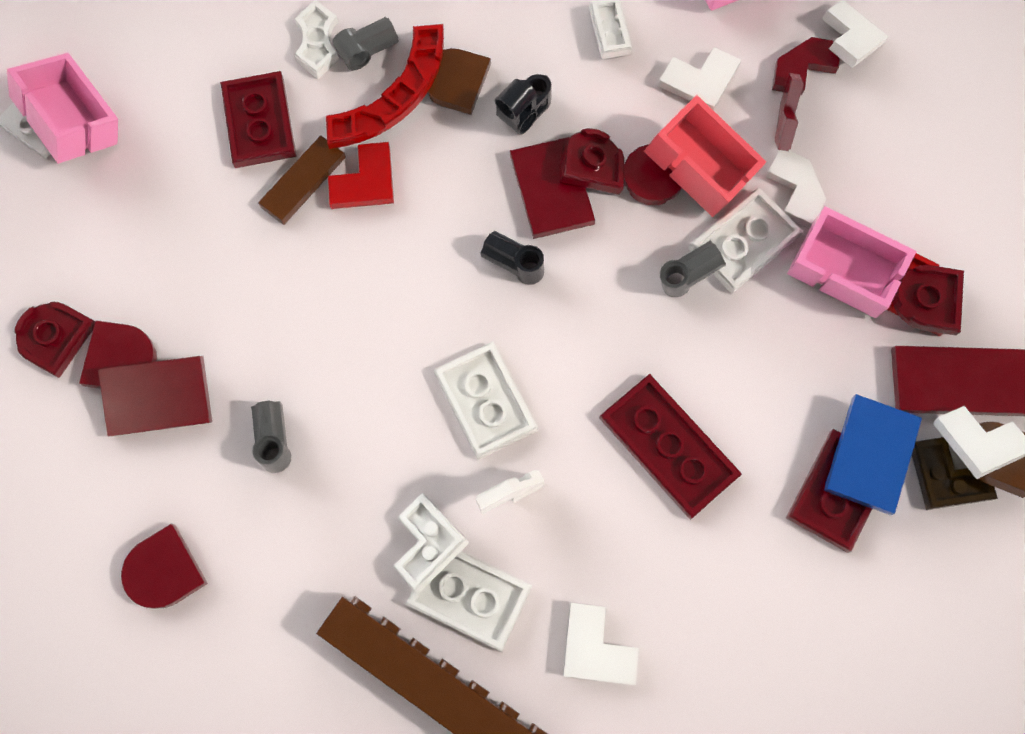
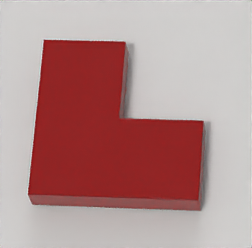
M389 142L359 144V173L328 176L329 204L331 209L394 204Z

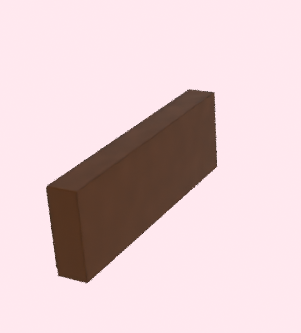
M320 135L258 202L259 206L285 225L328 176L346 158L345 153L339 148L329 149L327 140Z

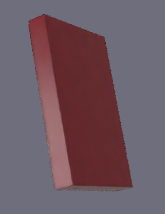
M281 71L220 82L232 164L235 168L297 157L284 78Z
M570 137L510 150L511 162L533 239L595 225V217L586 188L560 182L562 150Z
M203 356L98 369L107 437L213 422Z
M832 429L799 490L786 519L849 553L852 552L872 508L824 491L841 432Z

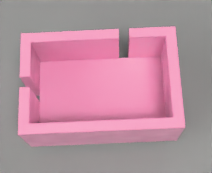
M69 53L7 69L9 97L21 114L27 117V122L58 164L85 155V149H89L92 153L117 145L118 118Z
M824 206L812 223L787 274L812 287L819 283L821 284L820 291L877 318L889 308L901 284L899 280L905 276L916 251Z

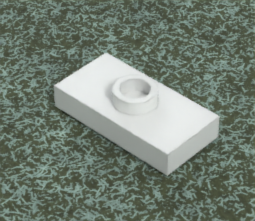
M620 0L590 2L589 10L601 59L631 55L632 45Z
M12 103L0 115V126L46 159L50 152L27 122V117L23 116L16 105Z

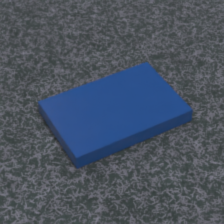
M855 394L851 399L824 491L888 515L895 514L922 418Z

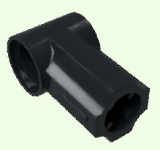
M495 230L489 233L480 252L482 258L510 271L517 276L519 281L527 285H534L543 278L544 254L537 246H524ZM526 262L537 264L536 267L531 269L524 268L522 265Z

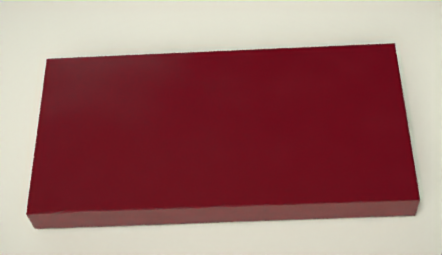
M894 346L891 349L896 409L907 413L946 414L965 406L971 415L1025 416V349Z
M648 374L599 416V419L690 520L742 475L736 466L651 374Z

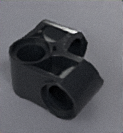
M535 74L526 80L514 79L495 98L496 115L519 135L527 132L551 105L552 84L547 75ZM536 91H541L543 94L537 95Z

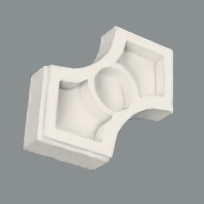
M314 0L294 18L296 25L303 32L302 44L295 53V59L302 67L319 79L339 60L338 53L330 44L331 33L338 24V19L335 14L317 0Z

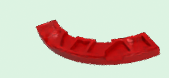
M443 24L413 26L412 47L405 70L381 94L382 97L368 106L364 104L347 112L326 116L327 144L329 149L346 147L376 137L398 124L418 106L433 85L440 68L444 50Z

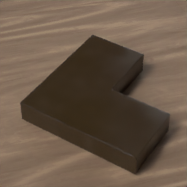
M944 437L915 441L912 458L926 511L998 499L995 487L976 479L968 468L955 470L949 445Z

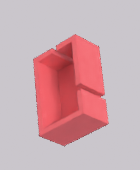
M698 95L654 137L644 150L664 171L669 167L672 170L669 176L712 217L723 209L767 162Z

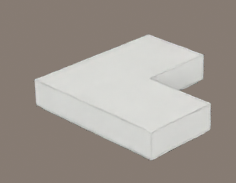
M844 0L828 9L822 18L842 35L833 42L829 49L851 68L882 46L889 37Z
M714 47L700 70L673 57L661 76L658 86L688 101H691L698 95L714 111L737 71L741 59Z
M962 406L937 417L933 423L976 479L1025 457V435L1013 421L986 433L966 407Z
M423 493L397 517L418 542L393 566L417 593H420L469 544L465 537Z
M570 603L563 676L636 685L639 648L603 644L606 607Z

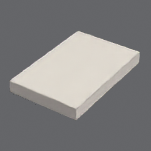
M758 187L691 242L688 249L692 252L711 240L717 246L726 262V266L713 273V275L731 293H734L798 239L804 231Z
M494 342L434 369V374L477 460L538 431V427Z
M461 551L420 593L412 590L406 605L502 652L532 585Z

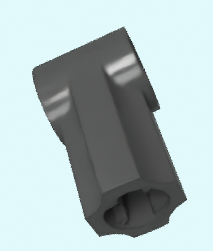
M386 17L357 31L353 28L344 29L333 39L334 47L347 68L352 71L363 68L369 63L372 55L399 42L393 24Z
M710 240L682 258L670 260L662 266L660 280L663 290L669 296L681 297L689 291L691 286L725 267L726 262L717 246ZM674 273L684 276L683 281L678 284H671L667 279Z
M268 400L257 402L256 405L251 407L255 439L252 453L256 461L267 471L279 473L289 466L292 456L287 448L283 405L280 401ZM279 448V453L274 459L266 460L269 450Z

